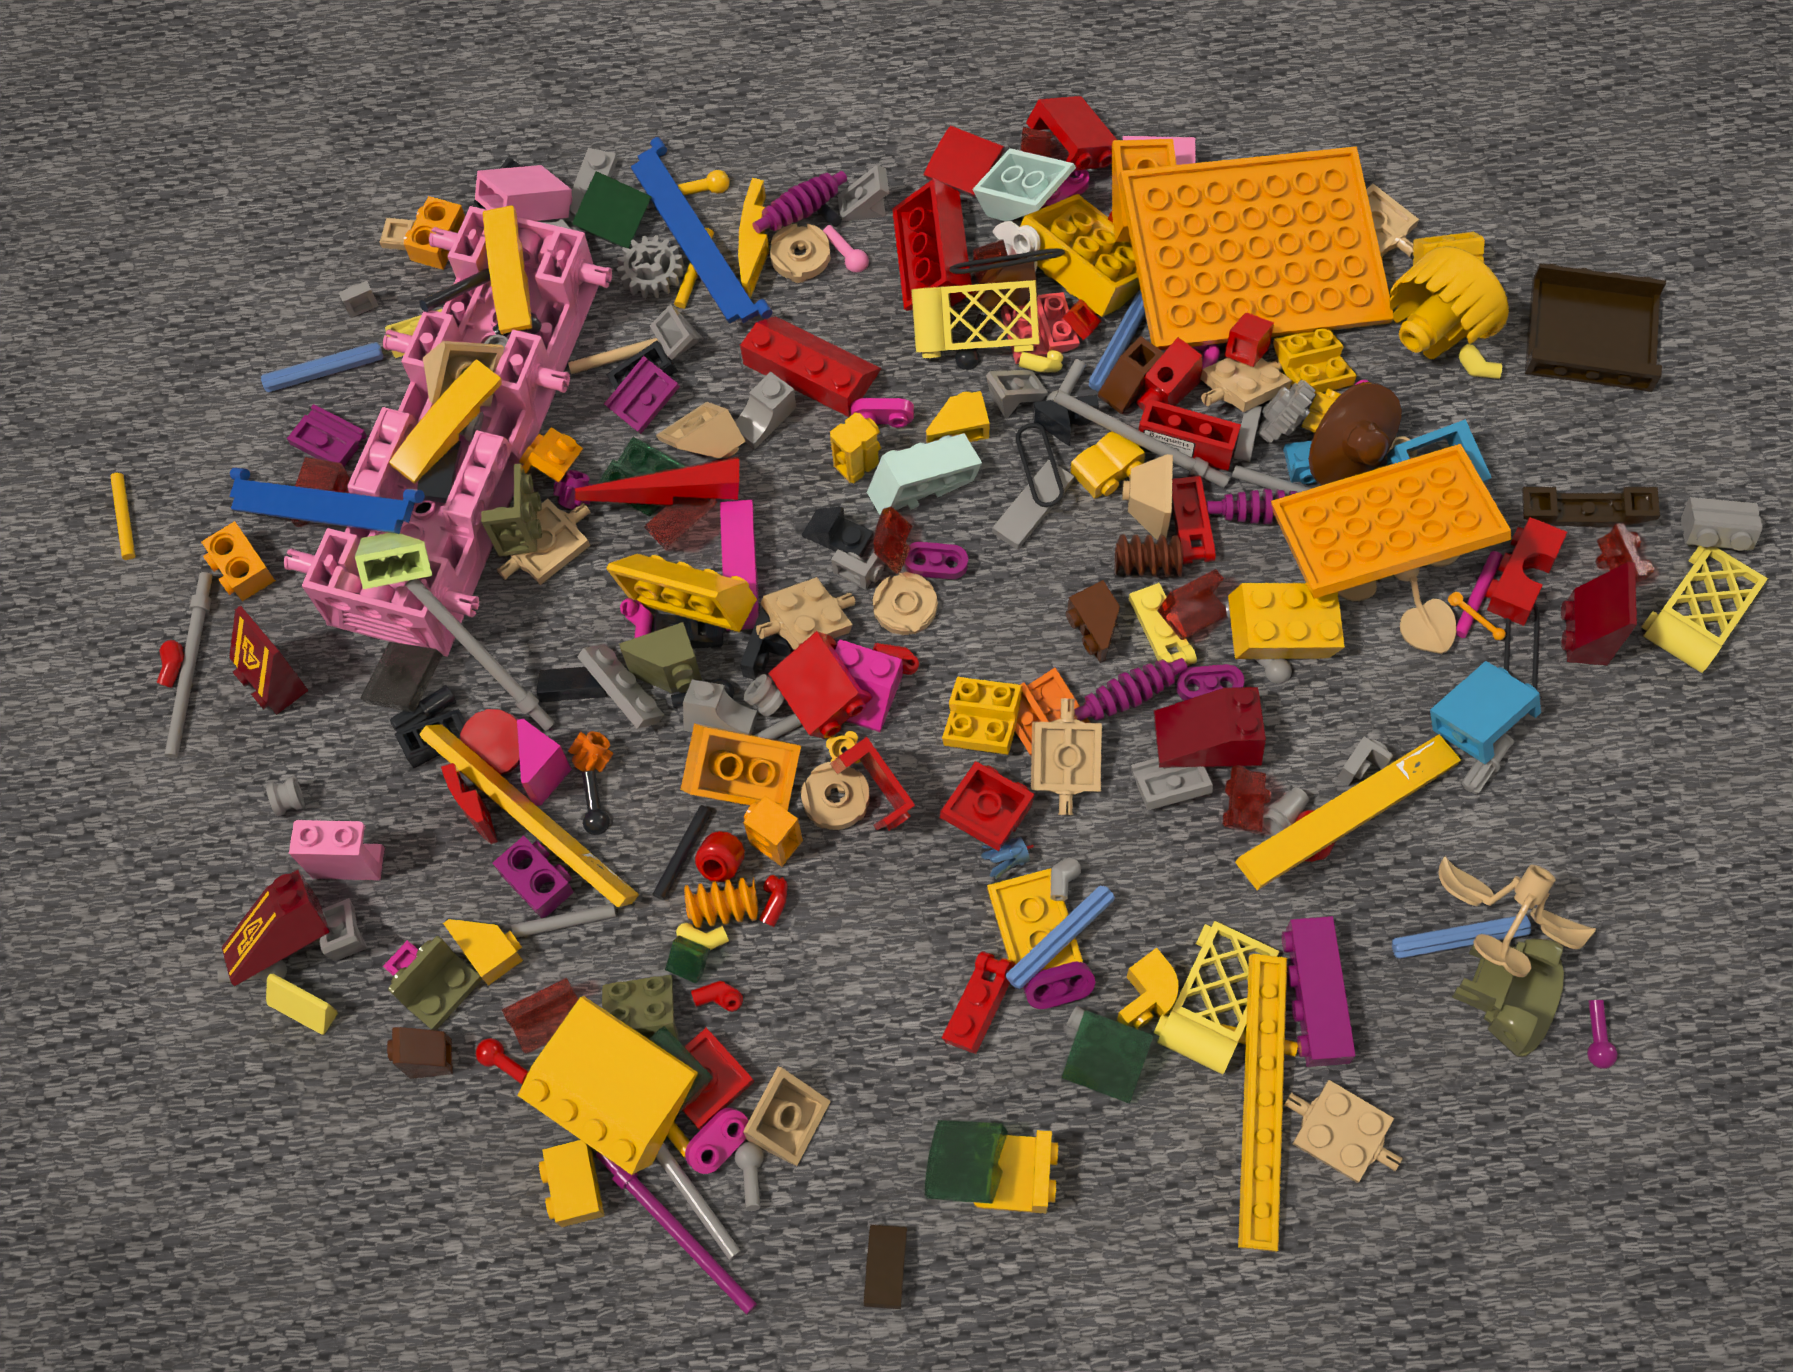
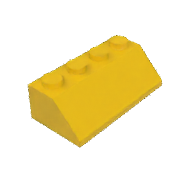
M634 554L611 562L606 568L628 598L638 600L646 607L737 632L741 631L757 600L749 588V583L738 576H732L731 578L721 576L711 569H704V571L694 569L684 562H678L677 564L667 562L657 555L648 557Z

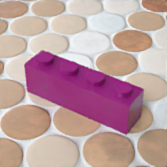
M1329 916L1291 919L1286 931H1282V947L1284 953H1290L1291 965L1287 966V980L1289 987H1295L1296 1000L1292 1001V1014L1294 1021L1300 1022L1302 1035L1297 1037L1299 1056L1305 1057L1307 1067L1350 1064L1356 1055L1334 918Z

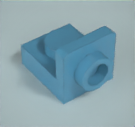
M1312 441L1288 443L1284 446V455L1292 483L1311 484L1316 482L1310 472L1308 459Z

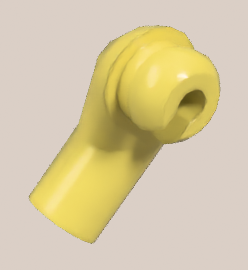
M1468 344L1461 348L1459 359L1469 375L1500 379L1502 363L1486 362L1474 345Z
M1054 350L1048 352L1047 358L1022 352L1019 367L1036 372L1056 373L1063 366L1061 363L1063 355Z
M682 923L676 930L677 941L680 945L698 954L706 953L729 942L723 926L704 933L694 928L690 923Z

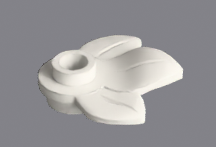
M1005 221L998 224L993 230V234L1001 242L1005 243L1002 256L1039 251L1040 237L1037 231L1029 225L1019 227L1012 221ZM1037 261L1034 262L1035 271L1037 268Z

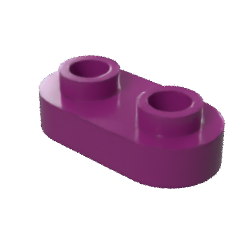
M914 542L905 549L903 554L904 567L907 572L918 574L922 577L958 579L968 569V555L958 545ZM918 558L924 559L926 561L922 565H917L914 563V561ZM950 561H954L958 565L954 568H950L946 564Z
M1230 664L1190 667L1180 673L1176 690L1180 698L1185 701L1224 688L1220 684L1222 681L1230 682L1232 687H1243L1245 680L1241 670ZM1196 684L1199 690L1191 691L1187 685Z
M1078 961L1039 971L1023 987L1028 1003L1032 1007L1047 1009L1088 996L1095 987V977L1087 964ZM1079 975L1075 979H1070L1072 976ZM1045 984V986H1044L1043 988H1041V989H1036V988H1038L1039 986Z

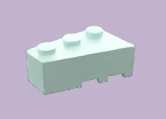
M965 433L956 436L947 435L937 441L926 444L918 443L911 448L900 451L891 450L882 455L867 494L883 522L892 519V512L908 505L910 510L919 506L917 500L933 493L938 498L974 481L982 462Z

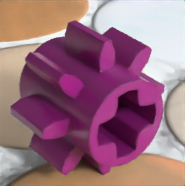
M568 470L565 477L559 483L555 482L553 494L559 496L558 503L569 509H575L577 506H580L581 502L588 505L591 502L575 500V488L593 484H589L590 478L586 474L576 470Z

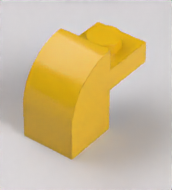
M1155 948L1128 970L1127 979L1141 996L1118 1014L1117 1021L1125 1031L1133 1025L1136 1029L1143 1027L1154 1017L1151 1013L1152 1011L1159 1018L1162 1014L1168 1016L1178 995L1177 975L1171 964Z

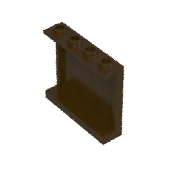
M1539 264L1532 279L1525 374L1652 392L1662 376V365L1656 364L1660 295L1666 285V280L1629 276L1617 272L1592 271L1587 268L1563 267L1557 264Z

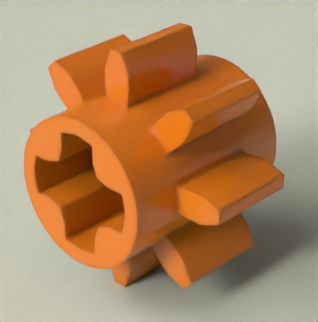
M591 731L587 735L580 732L568 752L574 754L572 763L582 772L594 771L595 768L602 772L613 755V752L608 750L610 747L609 740L603 734Z

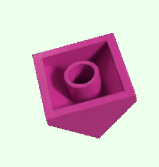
M525 719L517 720L521 784L530 800L536 806H540L572 769L559 744Z

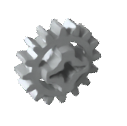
M655 235L652 241H648L646 236H642L641 243L638 244L635 240H632L631 249L622 248L624 257L617 258L619 265L617 271L623 287H630L632 295L641 291L642 297L645 299L649 293H653L655 298H659V291L663 290L669 294V285H679L678 277L684 275L682 268L684 266L682 255H679L677 245L671 247L669 239H665L661 243L659 242L658 235Z
M1305 380L1295 383L1290 390L1283 387L1263 408L1264 417L1261 419L1262 423L1258 426L1256 433L1269 443L1274 439L1277 440L1282 433L1286 436L1290 435L1301 421L1308 416L1310 412L1308 405L1311 404V399L1315 396L1314 392L1316 390Z

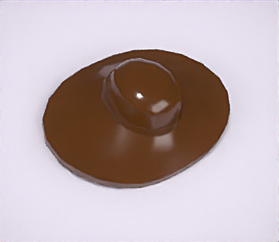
M1362 382L1351 386L1330 406L1316 429L1308 458L1310 472L1319 485L1322 486L1378 469L1392 446L1401 422L1402 409L1400 401L1393 391L1379 383Z

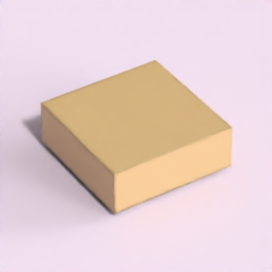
M386 218L380 239L381 247L406 250L404 247V237L407 231L413 227L415 220Z

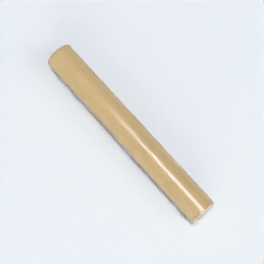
M653 338L568 362L571 374L631 358L656 340L658 341V339Z

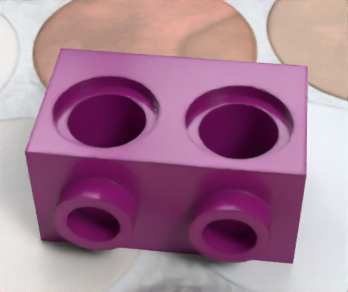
M523 835L492 864L541 919L546 918L574 893L568 883L572 880V877L560 864L553 867L548 862L547 858L550 854L537 840L531 844ZM527 858L533 859L528 868L517 869L518 864L522 860ZM544 883H555L554 888L550 892H539Z

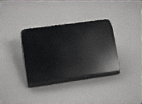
M586 667L539 670L537 696L540 702L606 697V691Z

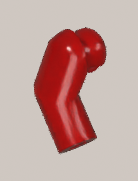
M770 875L766 879L763 888L766 892L771 893V896L759 920L775 927L786 904L788 883L783 877L779 879L775 875Z

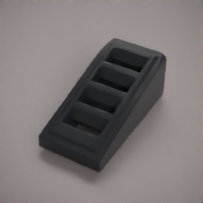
M656 340L607 373L606 376L616 390L622 383L620 377L624 375L627 377L643 356L653 364H655L654 360L659 358L661 363L657 367L668 376L675 374L678 370L672 360L666 355L661 344Z
M459 708L395 733L413 769L440 755L419 735L426 725H443L452 733L448 724L454 721L461 733L466 721ZM460 733L455 734V736L460 740ZM417 740L420 748L414 749L412 742Z

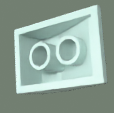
M1009 148L972 190L986 216L1002 221H1011L1038 211L1076 167L1071 162Z

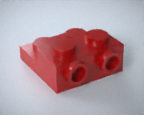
M975 761L942 808L939 818L1000 851L1012 831H1016L1031 809L1035 794L1030 792L1025 785L1019 782H1012L1003 777L993 767L984 766Z

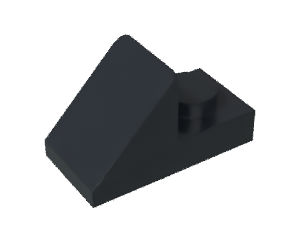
M1097 394L1074 397L1099 410ZM1054 400L1034 402V423L1042 425L1048 433L1070 446L1071 442L1070 424L1084 426L1092 422L1053 402Z
M830 507L816 509L802 533V537L835 552L839 549L847 554L851 552L862 558L874 534L872 530L845 519L844 508Z
M763 607L760 610L740 663L743 677L753 680L756 679L759 670H765L769 659V652L784 657L790 654V648L786 639L776 633L763 639L759 638L760 635H757L756 626L770 622V617Z

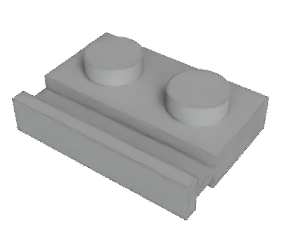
M1158 758L1131 765L1132 775L1135 777L1136 785L1147 811L1210 794L1213 791V784L1205 767L1159 768Z

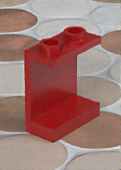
M865 737L838 756L830 765L838 775L860 759L895 809L873 826L876 830L886 826L888 831L911 817L908 810L915 806V804L868 737Z

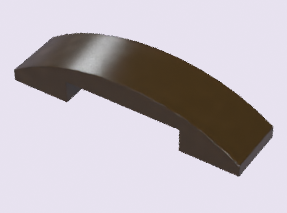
M1556 487L1522 488L1523 519L1529 520V517L1552 526L1616 527L1648 522L1660 517L1658 487H1623L1621 493H1557Z

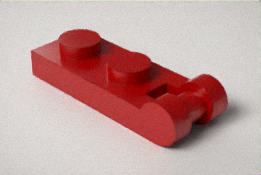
M1201 476L1172 479V510L1177 536L1183 549V565L1192 564L1193 560L1204 559V562L1215 561V546ZM1201 540L1202 546L1192 547L1191 541Z
M985 951L978 954L975 961V970L943 1033L942 1039L947 1044L977 1054L1010 985L1006 974L1016 965L1014 961L1005 958L997 960L993 954ZM991 972L996 974L993 982L987 981Z

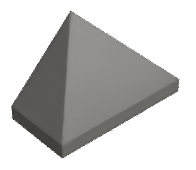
M671 304L650 325L663 350L671 360L704 339Z

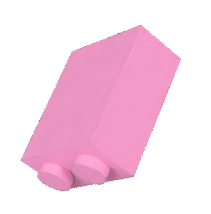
M542 165L477 171L475 200L487 210L513 205L517 212V217L528 220L569 218V209L572 204V189Z

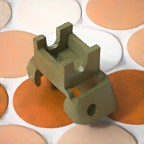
M1526 939L1524 942H1518L1516 947L1509 945V947L1524 953L1531 963V970L1528 975L1517 977L1506 971L1503 966L1495 965L1478 953L1473 944L1469 954L1480 958L1472 981L1463 978L1460 986L1455 989L1452 998L1486 1012L1483 1019L1489 1022L1487 1029L1516 1057H1525L1534 1051L1546 1036L1559 1005L1564 979V970L1560 960L1563 945L1547 939Z

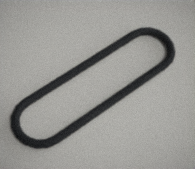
M1038 423L1025 424L1016 433V443L1031 494L1037 505L1052 507L1062 500L1064 488L1049 439L1042 425ZM1028 428H1038L1044 439L1059 488L1058 497L1051 502H1042L1037 497L1020 440L1021 433Z
M1535 603L1533 607L1535 618L1532 686L1537 690L1540 613ZM1506 618L1504 669L1509 672L1511 620Z

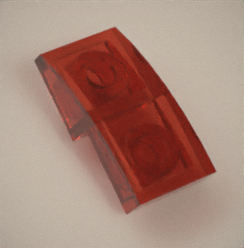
M890 506L884 508L879 517L874 535V554L897 574L901 572L911 549L906 540L912 525Z

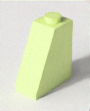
M385 533L361 538L355 554V560L363 589L432 576L425 541L401 533Z

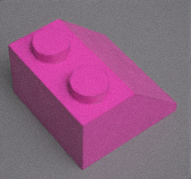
M839 639L835 652L862 690L868 691L873 697L865 704L866 708L863 712L855 717H850L847 722L881 732L903 676L902 659Z

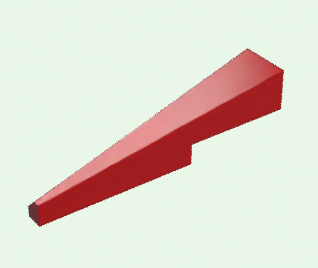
M739 457L575 488V500L673 505V497L738 500Z

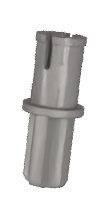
M1504 733L1493 743L1495 756L1487 764H1483L1475 758V763L1462 780L1465 790L1478 794L1492 773L1498 772L1500 761L1514 743V740L1508 734Z

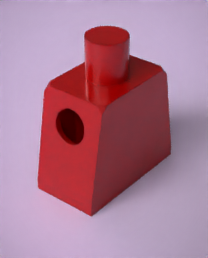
M1177 337L1144 377L1145 394L1137 401L1138 406L1144 411L1148 399L1176 406L1202 381V355Z

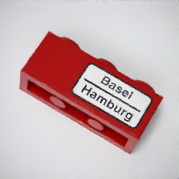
M1148 399L1138 430L1194 459L1199 457L1209 462V466L1228 471L1237 445L1241 424Z

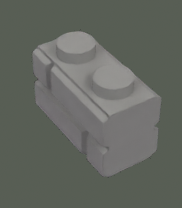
M1690 497L1681 517L1685 544L1702 547L1752 551L1763 527L1757 503Z

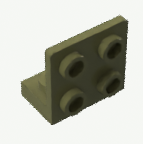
M521 463L514 464V507H497L493 510L481 511V523L499 557L537 552V539L542 538L541 523L537 519V511L542 510L541 497L539 492H534L532 477L530 474L525 473Z
M436 936L432 941L425 942L419 948L416 958L408 967H403L394 975L388 990L426 1026L436 1031L483 979L455 955L442 938Z
M671 975L615 982L602 986V1008L671 1055H676L680 1051V1042L674 1020L673 979Z

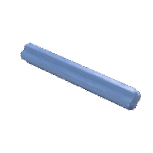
M1141 289L1137 292L1089 379V387L1097 392L1100 391L1120 356L1126 351L1145 316Z
M374 342L263 374L261 376L262 385L266 392H272L382 360L383 351L380 344Z
M1099 886L1007 972L1006 978L1015 988L1021 989L1114 901L1115 896L1106 886Z
M1526 915L1513 938L1527 936L1531 933V923ZM1516 916L1397 937L1392 940V950L1395 957L1401 959L1472 946L1476 936L1481 933L1492 936L1499 941L1504 940Z

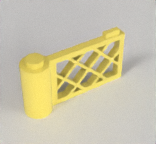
M1036 280L911 289L916 352H922V358L941 357V351L1003 346H1014L1015 352L1034 351L1033 344H1040ZM1029 287L1030 301L1021 310L1009 297L1016 288ZM999 289H1010V291L1004 295ZM985 290H993L1002 298L992 312L977 301ZM979 291V293L975 297H973L968 292ZM962 292L971 300L961 314L950 306V293ZM1005 301L1019 313L1008 327L994 316ZM974 304L988 315L977 329L963 318ZM1029 307H1031V318L1025 314ZM951 313L956 317L953 323H951ZM1023 317L1032 325V338L1020 339L1010 329ZM990 319L1004 330L997 340L989 341L980 333V330ZM961 321L973 334L966 342L953 343L952 329ZM1007 333L1013 338L1002 340ZM976 335L982 340L971 342Z
M1698 546L1688 560L1694 564L1661 612L1657 614L1652 611L1641 628L1646 630L1643 637L1700 673H1703L1768 578L1717 547L1705 548ZM1711 556L1722 564L1723 571L1710 572L1706 563L1707 557ZM1743 576L1755 583L1752 589L1739 590L1735 577ZM1726 578L1730 591L1716 592L1712 579ZM1704 580L1708 593L1694 594L1690 581ZM1733 598L1737 611L1723 612L1720 599ZM1711 600L1715 613L1701 614L1697 602ZM1688 602L1692 615L1683 616L1672 609V607L1676 603ZM1718 621L1722 632L1721 635L1717 637L1707 631L1704 622Z
M1214 921L1212 927L1204 925L1196 942L1197 945L1202 947L1169 1017L1161 1015L1154 1034L1160 1036L1157 1041L1158 1044L1223 1075L1247 1022V1006L1243 1014L1240 1010L1241 1006L1247 1005V998L1237 1001L1230 984L1245 979L1248 981L1249 966L1244 954L1256 951L1262 955L1277 957L1279 951ZM1218 933L1230 939L1234 951L1218 955L1213 945L1216 934ZM1209 951L1211 954V958L1205 959ZM1238 957L1244 973L1227 978L1221 961ZM1215 964L1221 980L1204 985L1199 974L1200 968ZM1195 980L1198 987L1191 989ZM1224 986L1230 1003L1213 1008L1207 991ZM1200 993L1207 1010L1194 1013L1182 1006L1186 997ZM1233 1009L1239 1022L1235 1032L1221 1026L1216 1014Z

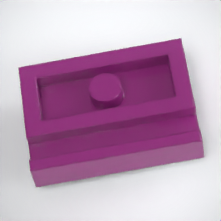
M643 356L604 405L641 434L679 389L680 385Z
M313 404L311 412L308 416L304 415L287 437L290 445L342 471L359 448L358 444L362 439L365 440L367 435L363 429Z

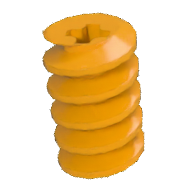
M754 877L751 887H748L744 878H740L738 888L734 889L730 879L726 880L724 890H720L716 881L712 882L710 892H706L702 883L698 884L696 894L692 893L688 885L684 887L687 916L689 921L690 919L692 920L696 928L702 927L704 917L710 926H715L718 915L724 925L729 924L732 913L738 923L743 922L745 912L748 913L752 921L757 920L759 910Z

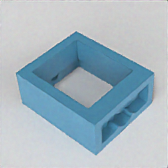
M1466 419L1398 444L1386 454L1388 466L1410 459L1408 453L1446 439L1450 447L1458 444L1462 445L1484 484L1492 478Z

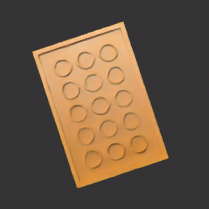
M1461 444L1271 501L1273 513L1313 599L1511 540V529Z

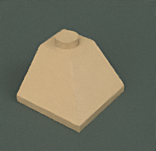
M705 402L656 434L659 441L677 449L715 458H728L734 455L739 450L738 446L746 442L728 409L709 402Z
M1168 454L1131 468L1129 481H1123L1122 500H1128V512L1157 540L1160 535H1164L1167 538L1171 517L1173 455Z

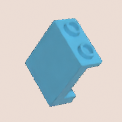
M1485 661L1430 709L1432 729L1435 733L1440 734L1441 737L1483 764H1487L1495 756L1494 742L1527 713L1535 718L1541 714L1540 693L1532 685L1524 684L1512 677L1505 669L1497 668Z

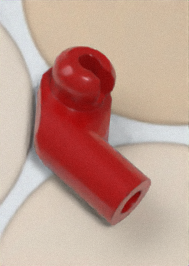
M167 640L161 645L159 650L162 668L156 682L173 688L184 660L183 647L175 640Z
M880 643L874 644L873 650L902 659L903 674L912 675L918 670L919 660L908 648Z
M717 981L691 990L696 1007L714 1002L727 1011L734 1012L743 1003V996L740 991L723 981Z

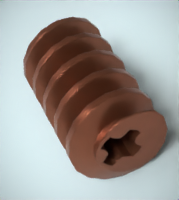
M1121 534L1115 547V575H1117L1120 566L1124 567L1126 576H1130L1133 567H1137L1139 576H1143L1146 567H1150L1152 576H1156L1159 567H1163L1165 576L1169 577L1174 567L1177 570L1178 576L1181 577L1183 549L1179 537L1176 535L1172 536L1168 545L1164 535L1159 536L1156 544H1154L1151 535H1146L1143 544H1141L1139 536L1133 535L1130 544H1128L1125 534Z

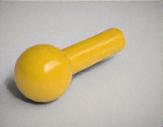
M713 170L705 179L682 183L677 186L684 196L707 190L719 194L728 189L730 181L724 171Z

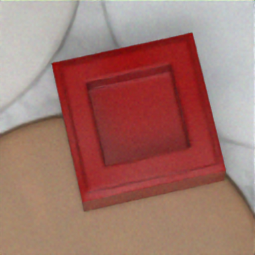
M1081 299L1062 317L1082 340L1087 338L1101 323L1097 315Z

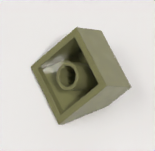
M683 622L619 643L627 668L637 679L670 693L677 691L680 693L687 692L692 679L702 681L696 657Z

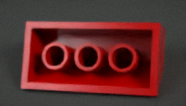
M933 178L892 208L903 306L906 311L913 310L911 289L972 285L970 273L956 274L950 272L951 266L969 261L960 191ZM969 266L962 267V268H958V269H967V268H969ZM962 292L950 293V306H954L966 298V296Z
M776 316L756 322L740 344L743 365L765 376L772 372L795 391L847 417L851 415V404L855 400L863 398L881 371L880 367Z

